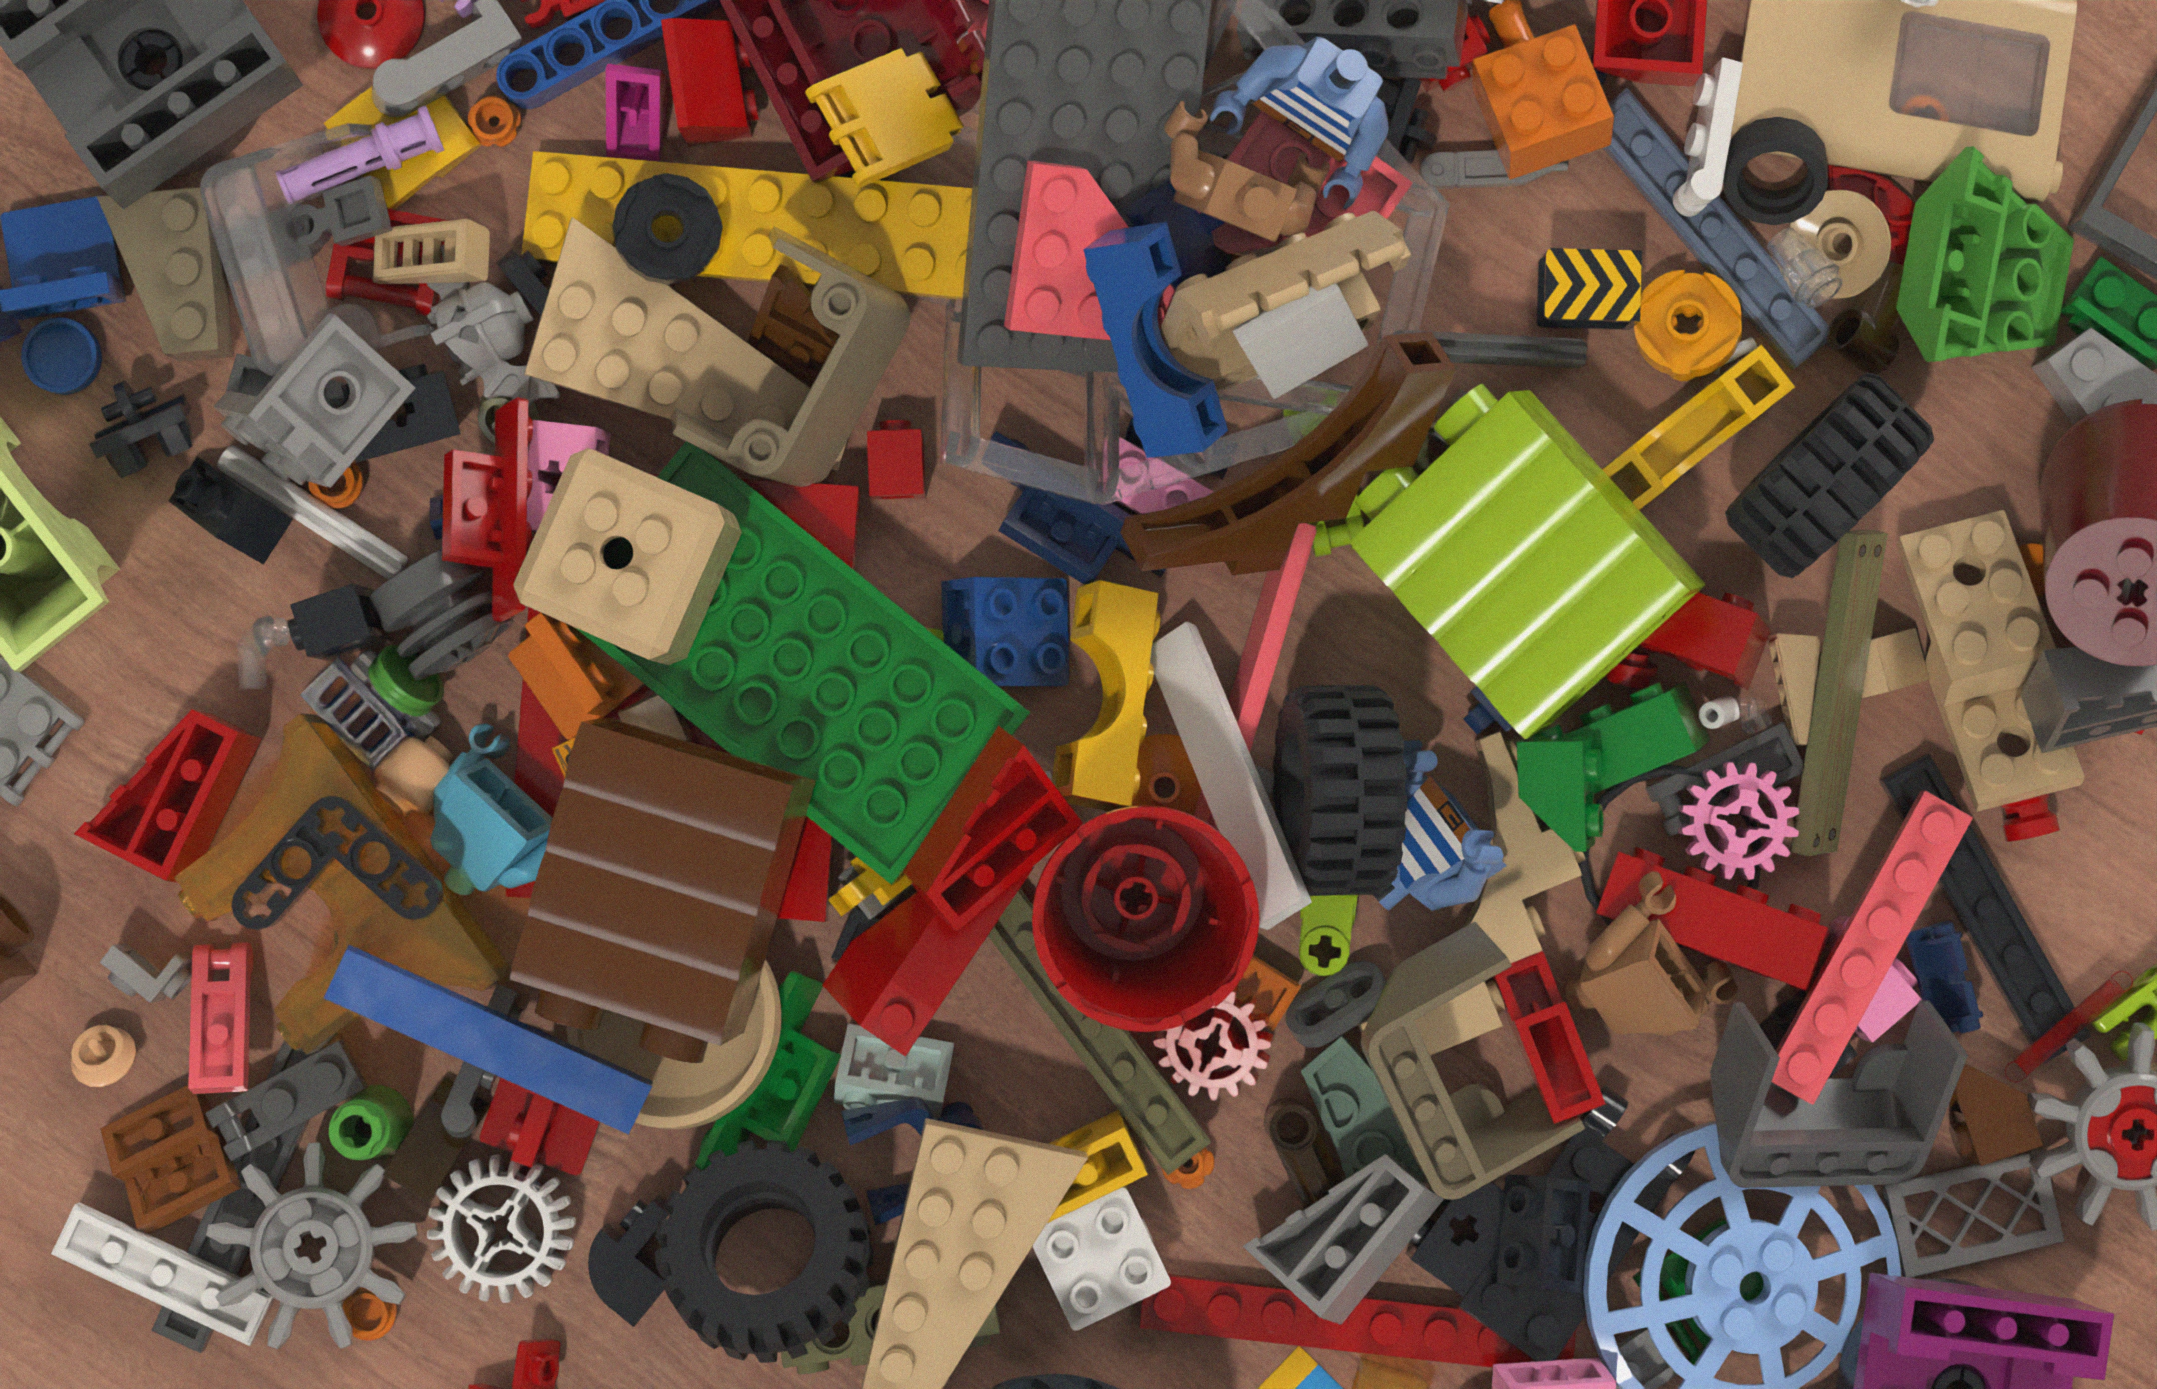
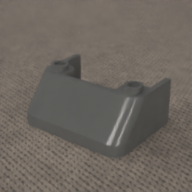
M1920 1000L1903 1044H1883L1869 1049L1858 1062L1852 1078L1828 1079L1814 1105H1811L1771 1082L1780 1057L1744 1002H1734L1710 1070L1721 1164L1731 1181L1736 1186L1742 1188L1898 1184L1908 1181L1922 1170L1927 1161L1968 1054L1930 1000Z

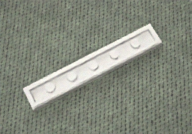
M1186 621L1152 644L1150 662L1153 665L1154 674L1219 833L1236 849L1253 880L1259 905V927L1269 930L1312 903L1199 630L1196 625Z

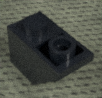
M198 456L191 467L180 475L175 485V491L168 500L214 537L263 565L293 520L283 511Z

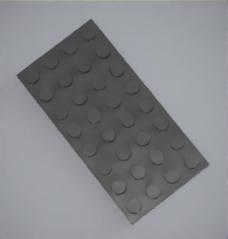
M989 0L957 362L962 366L1118 373V363L1111 340L1013 331L1004 327L1028 160L1080 166L1087 169L1128 227L1167 222L1182 275L1170 284L1175 292H1177L1176 288L1182 283L1188 230V226L1183 221L1189 214L1190 208L1172 201L1176 192L1170 180L1171 142L1173 139L1165 132L1164 124L1180 101H1184L1185 110L1193 117L1200 109L1211 0Z

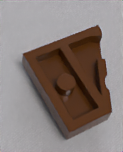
M780 264L771 276L747 343L785 371L813 384L840 334L825 327L816 319L811 308V292L788 267Z

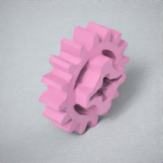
M1724 762L1722 765V776L1720 777L1712 770H1704L1702 774L1706 785L1702 788L1689 784L1686 788L1690 795L1695 798L1693 804H1683L1678 807V811L1690 816V823L1678 827V833L1693 836L1694 841L1685 849L1687 854L1696 855L1703 852L1705 856L1700 867L1710 871L1720 863V877L1730 880L1736 868H1739L1743 879L1747 880L1754 879L1755 865H1759L1766 872L1775 870L1770 857L1774 853L1788 857L1791 852L1782 844L1784 837H1798L1799 834L1798 830L1787 826V818L1799 814V808L1785 806L1783 800L1792 792L1790 787L1782 786L1774 789L1772 785L1777 774L1773 771L1767 770L1757 778L1755 763L1746 762L1741 770V774H1738L1733 762ZM1734 785L1733 788H1730L1729 797L1715 806L1708 804L1718 791L1727 786ZM1757 790L1767 799L1773 818L1766 817L1758 804L1760 793H1757ZM1741 810V815L1749 817L1750 821L1758 822L1760 826L1739 827L1736 831L1733 825L1727 824L1725 820L1718 819L1717 815L1729 816V813L1738 814ZM1704 823L1711 824L1718 835L1719 842L1717 848H1720L1719 851L1709 842L1704 830ZM1761 836L1768 837L1760 849L1752 854L1743 856V854L1747 853L1750 843Z

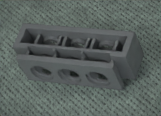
M1242 0L1237 34L1245 59L1256 60L1265 49L1271 46H1302L1315 37H1321L1343 51L1354 49L1360 52L1365 57L1368 68L1381 77L1446 79L1448 66L1460 67L1468 7L1466 0Z

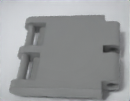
M1 655L0 796L10 804L18 807L24 800V796L21 793L42 767L48 769L55 761L52 757L53 753L73 729L79 731L85 721L24 671L15 672ZM60 719L63 720L62 726L42 749L39 746L57 722ZM29 757H31L34 761L12 787L9 782Z

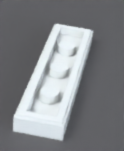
M80 1202L74 1205L51 1253L58 1258L248 1346L254 1343L274 1301V1297L262 1288L253 1292L241 1303L220 1306L215 1296L228 1283L239 1280L241 1277Z

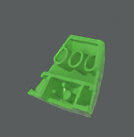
M1974 146L1965 147L1915 202L1896 309L1926 362L1943 361L1956 357L1979 356L1984 353L2050 346L2055 345L2074 239L2038 205L2027 204L2012 190L2013 182L2005 175L1993 173L1982 162L1984 155Z

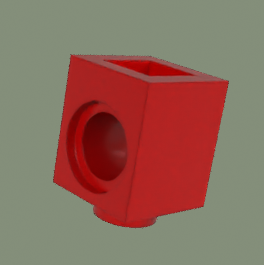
M909 420L880 421L879 430L867 431L870 498L872 500L926 498L924 437L922 430L911 429V421Z

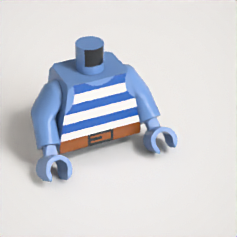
M1315 37L1302 46L1282 45L1271 46L1265 49L1236 82L1238 87L1236 91L1228 90L1218 94L1210 120L1213 121L1221 111L1234 113L1226 133L1235 134L1243 125L1247 103L1252 99L1254 100V106L1339 162L1344 158L1347 162L1346 166L1339 167L1333 172L1324 186L1323 195L1324 198H1327L1334 185L1346 187L1350 196L1343 207L1345 209L1354 203L1363 186V179L1360 173L1362 170H1369L1389 130L1384 102L1377 97L1383 83L1381 76L1368 68L1367 61L1360 52L1354 49L1343 51L1321 37Z
M1420 740L1403 741V757L1407 780H1405V793L1407 795V811H1405L1406 833L1405 840L1402 843L1403 855L1401 864L1397 866L1398 874L1395 881L1387 889L1373 896L1388 911L1409 893L1431 911L1474 902L1479 898L1486 880L1507 866L1502 860V849L1499 846L1491 845L1490 842L1494 837L1493 831L1480 830L1456 796L1432 776L1427 778L1424 772L1432 771L1436 767L1438 761L1436 754L1432 750L1420 751L1422 748Z

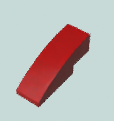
M1542 951L1513 962L1510 968L1491 977L1501 994L1506 1008V1016L1553 1124L1605 1105L1606 1103L1566 1001L1563 1002L1544 952Z

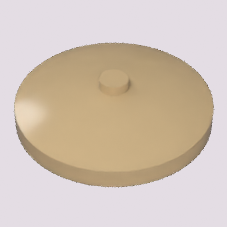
M765 959L745 1032L721 1046L709 1042L704 1060L701 1063L677 1061L643 1049L639 1046V1041L645 1022L608 1010H604L598 1030H584L567 1026L568 1043L653 1081L652 1088L635 1123L660 1129H686L705 1125L723 1117L742 1104L753 1093L767 1073L775 1056L781 1030V1002L778 986L773 972Z

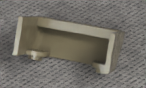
M773 226L769 238L774 249L821 273L811 293V308L814 316L822 325L840 335L788 430L769 420L753 419L742 424L736 430L733 437H730L675 408L671 415L672 434L749 474L797 487H805L813 483H821L832 469L909 328L910 311L904 298L898 292Z
M1476 922L1467 925L1399 963L1392 970L1361 1037L1362 1050L1425 1181L1435 1194L1449 1200L1459 1199L1585 1129L1582 1120L1577 1115L1553 1124L1537 1088L1504 1107L1496 1094L1489 1087L1481 1084L1468 1085L1448 1095L1414 1020L1511 967L1508 957Z

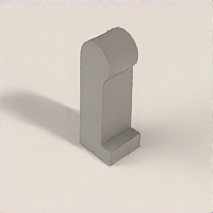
M478 0L474 2L471 16L472 23L407 60L390 59L377 67L373 75L372 100L375 107L389 117L406 116L417 111L419 107L435 101L499 65L503 58L519 49L522 37L498 0Z

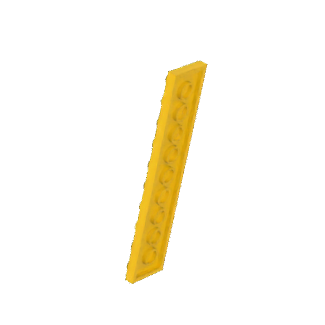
M533 151L521 255L528 250L538 262L557 264L571 217L615 247L612 233L615 210L627 189L639 181L642 182L645 179L653 178L654 175L669 173L688 177L704 187L714 200V204L718 208L723 228L718 252L708 268L697 276L770 282L772 274L782 264L788 267L804 286H815L821 273L772 247L769 234L773 226L899 294L960 300L963 298L972 188L877 180L863 187H857L853 178L832 176L825 181L814 183L809 174ZM660 216L651 226L655 237L663 242H673L683 234L682 224L673 216Z

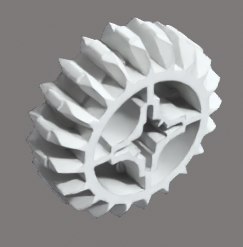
M494 1154L490 1157L489 1172H487L481 1160L477 1158L469 1162L472 1180L461 1170H456L450 1175L452 1183L458 1192L445 1186L438 1189L436 1195L449 1206L448 1208L442 1206L430 1208L429 1217L444 1223L441 1227L428 1230L427 1238L430 1240H444L445 1246L435 1250L431 1255L434 1261L442 1260L447 1256L450 1257L453 1264L443 1272V1276L447 1280L454 1277L459 1271L465 1275L459 1287L461 1292L467 1293L476 1282L481 1283L479 1299L488 1301L494 1292V1287L498 1286L501 1301L507 1303L513 1299L514 1284H516L520 1294L524 1298H528L534 1294V1285L531 1277L544 1287L553 1281L551 1273L545 1265L557 1270H562L565 1267L567 1261L554 1250L555 1248L570 1250L574 1246V1239L559 1234V1230L574 1227L576 1219L572 1216L559 1217L558 1210L564 1209L571 1204V1199L568 1195L562 1196L555 1201L552 1199L549 1193L559 1186L560 1180L557 1177H553L542 1186L537 1181L544 1170V1166L540 1163L534 1165L528 1174L524 1175L522 1174L524 1165L514 1161L510 1162L508 1171L505 1170L504 1159L501 1154ZM500 1184L516 1188L512 1196L506 1200L502 1207H493L484 1202L478 1204L469 1198L477 1189L488 1185ZM529 1198L536 1204L543 1219V1242L535 1239L537 1234L533 1233L524 1222V1211L529 1203ZM514 1207L513 1212L508 1218L510 1222L507 1226V1230L513 1234L514 1239L511 1240L509 1235H506L489 1249L495 1238L493 1235L496 1231V1226L490 1222V1217L492 1216L496 1222ZM461 1214L468 1217L466 1222L471 1224L479 1235V1244L474 1253V1258L467 1251L460 1233ZM509 1249L520 1255L525 1252L535 1258L528 1266L513 1271H498L488 1268L490 1262L497 1256L500 1250Z

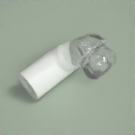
M1722 696L1707 702L1699 710L1701 723L1710 729H1715L1740 719L1744 732L1750 735L1770 727L1772 722L1770 715L1765 709L1768 707L1767 703L1759 697Z

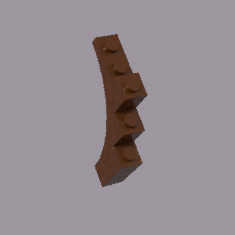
M1432 331L1383 336L1368 367L1338 406L1303 439L1280 457L1254 473L1205 497L1165 510L1127 516L1120 533L1140 570L1149 571L1225 562L1232 575L1280 570L1298 525L1301 523L1345 519L1366 471L1414 466L1456 370Z

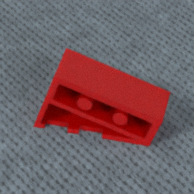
M998 726L903 873L930 908L957 932L1080 827L1083 822L1025 745Z

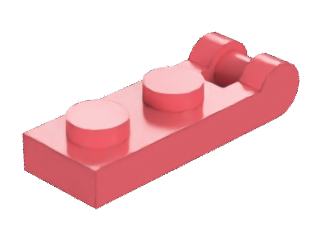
M250 942L232 943L231 948L214 949L212 944L194 945L188 1082V1089L193 1094L248 1091L251 973L254 964L253 949ZM230 970L229 981L213 982L215 971Z

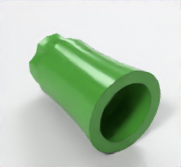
M368 1085V1088L346 1099L343 1105L333 1114L328 1134L331 1145L340 1154L353 1160H383L390 1158L396 1154L414 1124L413 1113L407 1100L398 1091L384 1085ZM362 1117L364 1123H370L371 1136L364 1135L359 1129V1122Z

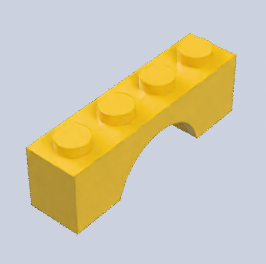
M1761 344L1608 463L1602 470L1640 510L1691 467L1794 389L1795 386Z
M1102 580L1077 588L1070 640L1082 648L1096 665L1102 682L1103 699L1100 713L1091 729L1081 738L1071 743L1056 746L1052 783L1069 804L1112 811L1131 807L1132 799H1134L1140 785V773L1136 768L1138 750L1147 730V720L1143 715L1145 696L1151 687L1154 676V668L1150 662L1152 641L1157 636L1161 620L1160 612L1157 610L1159 593Z

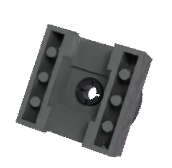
M0 0V46L12 63L26 74L66 130L67 134L64 136L98 184L123 210L167 179L200 171L223 159L245 139L261 114L303 86L300 79L243 0ZM159 57L167 58V64L162 70L166 76L164 80L159 74L146 75L149 63Z

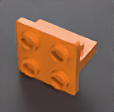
M539 613L524 625L531 636L508 654L509 659L562 735L569 740L576 737L582 721L603 718L645 686L643 682L575 627L544 613Z

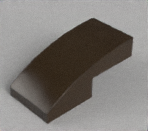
M444 1078L383 1173L387 1178L429 1203L434 1200L438 1189L443 1185L461 1153L467 1149L491 1105L477 1097L472 1108L477 1118L476 1129L465 1138L460 1139L451 1136L445 1129L441 1118L442 1110L454 1085V1082L448 1078Z

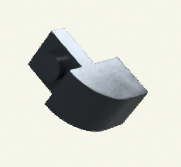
M659 1195L649 1205L639 1199L619 1224L627 1231L624 1236L608 1223L602 1227L594 1238L589 1252L588 1270L594 1290L609 1308L633 1327L664 1291L661 1284L663 1277L659 1273L656 1263L641 1251L655 1234L658 1220L667 1219L670 1215L664 1206L666 1201Z

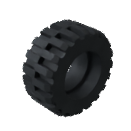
M1863 374L1800 432L1737 496L1725 511L1727 523L1778 575L1794 578L1812 565L1823 553L1836 544L1843 535L1850 531L1919 461V458L1934 442L1932 427L1879 375Z
M1374 685L1299 686L1284 698L1283 708L1279 712V726L1275 733L1274 742L1276 745L1275 756H1273L1275 815L1309 896L1378 895L1392 885L1398 874L1397 866L1401 864L1403 855L1402 843L1405 840L1406 833L1405 811H1407V795L1405 793V780H1407L1403 757L1404 743L1403 736L1400 735L1399 717L1397 712L1393 710L1394 703L1391 697Z
M754 1140L737 1143L738 1153L726 1157L723 1150L720 1149L708 1155L707 1157L711 1165L700 1172L693 1166L682 1177L687 1185L682 1194L677 1191H671L664 1204L670 1214L669 1218L658 1220L655 1235L661 1245V1248L655 1252L656 1267L663 1277L661 1284L669 1300L689 1329H693L705 1344L713 1349L720 1346L729 1357L743 1361L747 1358L748 1354H755L760 1363L776 1362L777 1353L788 1351L791 1358L794 1359L808 1354L805 1344L818 1338L822 1346L836 1336L832 1326L839 1319L848 1324L856 1314L857 1309L853 1301L856 1296L864 1297L870 1283L866 1269L873 1266V1248L868 1237L871 1233L852 1188L844 1182L840 1171L829 1161L821 1163L816 1152L803 1146L798 1147L795 1152H791L786 1141L769 1140L767 1142V1149L758 1150ZM765 1209L790 1210L806 1218L813 1229L815 1245L808 1264L791 1283L770 1293L751 1295L730 1290L720 1280L715 1267L717 1252L724 1236L739 1220L749 1214Z

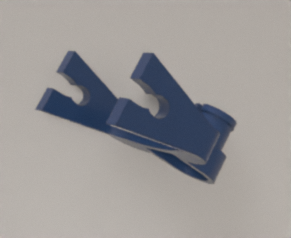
M917 1097L841 1111L850 1146L902 1123L911 1125L921 1136L925 1118L984 1130L980 1119L973 1114L972 1107L964 1102L948 1104L942 1110L941 1118L938 1119L934 1118L929 1106ZM910 1183L867 1190L876 1226L902 1215Z

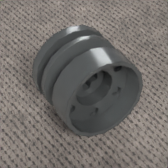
M442 549L404 569L378 587L367 599V603L386 632L396 631L410 625L414 630L397 648V652L401 657H408L426 650L408 668L415 680H422L440 672H448L469 662L487 650L493 644L492 642L511 627L514 622L512 617L503 622L494 621L492 613L484 617L482 616L492 608V590L470 597L467 591L482 578L484 574L483 569L477 565L442 561Z

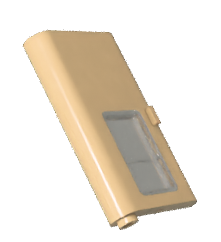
M1750 0L1740 59L1743 66L1730 140L1741 128L1759 119L1772 117L1794 119L1812 128L1825 145L1827 164L1929 183H1933L1965 147L1974 146L1984 155L1982 162L1993 173L2005 175L2013 182L2012 190L2021 199L2042 203L2045 201L2048 193H2057L2063 174V163L2056 161L2076 21L2077 0H1939L1935 7L1927 5L1919 8L1900 0ZM1779 151L1768 153L1773 155L1800 159L1797 156L1790 153H1784Z

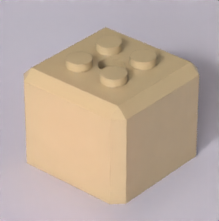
M587 448L570 455L513 585L521 604L648 660L671 665L687 658L742 532L735 514L722 506L598 451ZM623 537L633 547V558L626 567L618 570L611 569L604 560L605 546L612 539Z

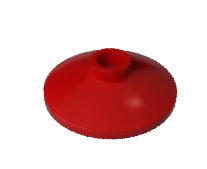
M319 0L317 22L325 44L338 58L355 67L377 69L387 60L405 58L414 49L423 32L425 8L423 0ZM367 2L374 3L376 5V14L369 20L360 19L358 11L361 5Z

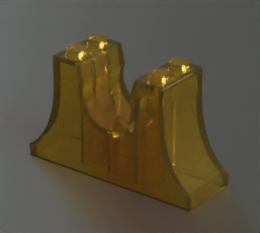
M300 713L283 726V744L277 769L265 794L254 810L229 836L174 877L182 887V890L178 892V897L185 908L195 918L198 919L203 916L207 922L234 918L231 905L237 888L308 808L320 798L327 796L345 797L357 805L429 869L441 882L444 892L443 902L438 911L433 915L419 920L405 919L392 910L336 859L309 888L325 902L332 915L334 923L333 946L323 965L310 976L296 981L274 1009V1012L281 1020L276 1027L283 1039L292 1049L297 1051L302 1048L307 1055L332 1045L367 1019L358 1013L324 999V995L348 945H352L440 986L467 987L481 992L495 988L497 984L501 985L510 978L512 967L458 895L447 887L443 875L395 811L378 796L374 790L376 787L326 719L322 715ZM342 808L337 811L324 809L321 815L327 822L322 830L325 834L330 831H339L347 837L350 842L341 846V849L347 854L352 843L361 835L367 833L368 830L361 824L358 833H352L341 822L342 816L345 814ZM380 842L368 843L361 851V865L371 874L383 872L390 862L388 849ZM297 846L288 849L282 857L284 872L294 879L304 877L311 868V858L308 852ZM402 862L397 874L382 884L383 887L389 891L392 883H398L409 894L408 899L405 901L409 908L417 904L426 907L429 903V900L424 895L428 888L427 884L424 881L418 885L408 883L400 874L409 870V866ZM270 871L265 874L264 878L274 883L263 894H249L247 898L253 904L249 911L265 905L276 890L284 887L274 879Z

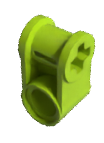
M1358 895L1310 896L1312 903L1300 910L1302 922L1299 957L1304 968L1311 974L1318 976L1333 975L1341 971L1347 963ZM1321 936L1329 937L1330 946L1339 949L1338 958L1329 959L1326 968L1319 967L1318 958L1309 955L1310 945L1319 944Z

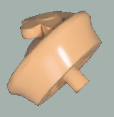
M97 1025L87 1029L79 1035L73 1044L71 1051L72 1073L79 1082L89 1087H104L116 1083L128 1073L134 1064L137 1053L135 1041L127 1031L118 1027Z

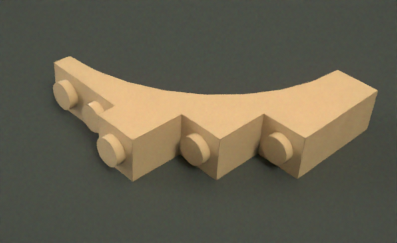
M1495 732L1474 742L1487 784L1490 830L1494 832V837L1490 843L1492 846H1499L1502 849V860L1507 866L1486 880L1479 898L1475 900L1474 906L1462 928L1476 922L1508 957L1511 964L1543 951L1538 938L1546 935L1535 907L1532 905L1525 908L1522 900L1582 876L1578 863L1585 861V856L1583 852H1575L1550 827L1540 830L1537 821L1542 819L1518 797L1517 747L1512 738L1504 741L1501 733ZM1494 980L1487 983L1484 981L1414 1020V1023L1431 1056L1502 1027L1503 1025L1498 1013L1505 1011L1506 1008ZM1369 1018L1358 1024L1361 1034Z

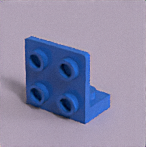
M97 196L1 214L0 220L12 288L0 290V303L3 313L18 320H25L126 302L117 244Z
M969 577L941 581L943 642L997 686H1067L1069 684L1067 581L1064 578Z

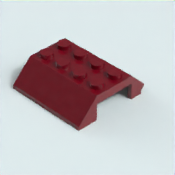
M720 0L814 183L825 181L833 176L838 177L852 173L855 170L841 145H834L828 134L832 129L817 102L810 103L805 91L810 86L902 48L907 57L923 52L941 84L937 87L938 90L929 95L930 99L946 94L959 117L970 111L981 97L986 41L980 30L968 33L967 30L975 20L964 0H834L823 2L813 0Z

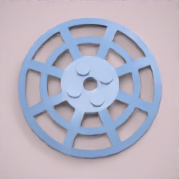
M1716 1121L1703 1123L1677 1133L1648 1151L1624 1174L1606 1199L1594 1225L1585 1258L1583 1294L1587 1324L1596 1351L1604 1366L1616 1380V1385L1620 1389H1645L1629 1369L1614 1337L1616 1333L1647 1328L1649 1336L1660 1356L1675 1373L1684 1379L1677 1389H1798L1817 1377L1834 1360L1838 1353H1843L1844 1347L1851 1335L1850 1332L1855 1323L1860 1303V1267L1886 1257L1887 1275L1901 1277L1897 1239L1887 1209L1874 1186L1854 1185L1862 1194L1873 1213L1881 1234L1854 1244L1852 1235L1842 1217L1824 1197L1818 1194L1821 1186L1742 1188L1736 1186L1721 1164ZM1701 1147L1705 1148L1714 1179L1704 1182L1685 1194L1667 1212L1663 1219L1634 1203L1643 1188L1665 1167L1691 1151ZM1769 1189L1786 1193L1791 1198L1778 1224L1775 1225L1759 1219H1750L1742 1190ZM1714 1198H1721L1727 1219L1726 1224L1712 1231L1702 1242L1680 1230L1682 1224L1697 1209ZM1810 1209L1814 1210L1829 1227L1838 1244V1251L1812 1259L1807 1248L1797 1238ZM1622 1222H1625L1651 1238L1641 1269V1305L1608 1311L1606 1297L1608 1264L1617 1232ZM1667 1249H1670L1690 1261L1685 1278V1295L1660 1301V1272ZM1759 1272L1763 1278V1289L1758 1297L1745 1301L1740 1294V1283L1747 1274ZM1845 1273L1844 1301L1837 1324L1814 1311L1818 1295V1281ZM1693 1317L1698 1327L1711 1338L1694 1365L1677 1349L1667 1332L1665 1323ZM1802 1330L1825 1343L1822 1349L1807 1364L1792 1374L1785 1376L1780 1347L1793 1340ZM1731 1350L1741 1353L1758 1354L1763 1383L1735 1384L1718 1380L1714 1376Z

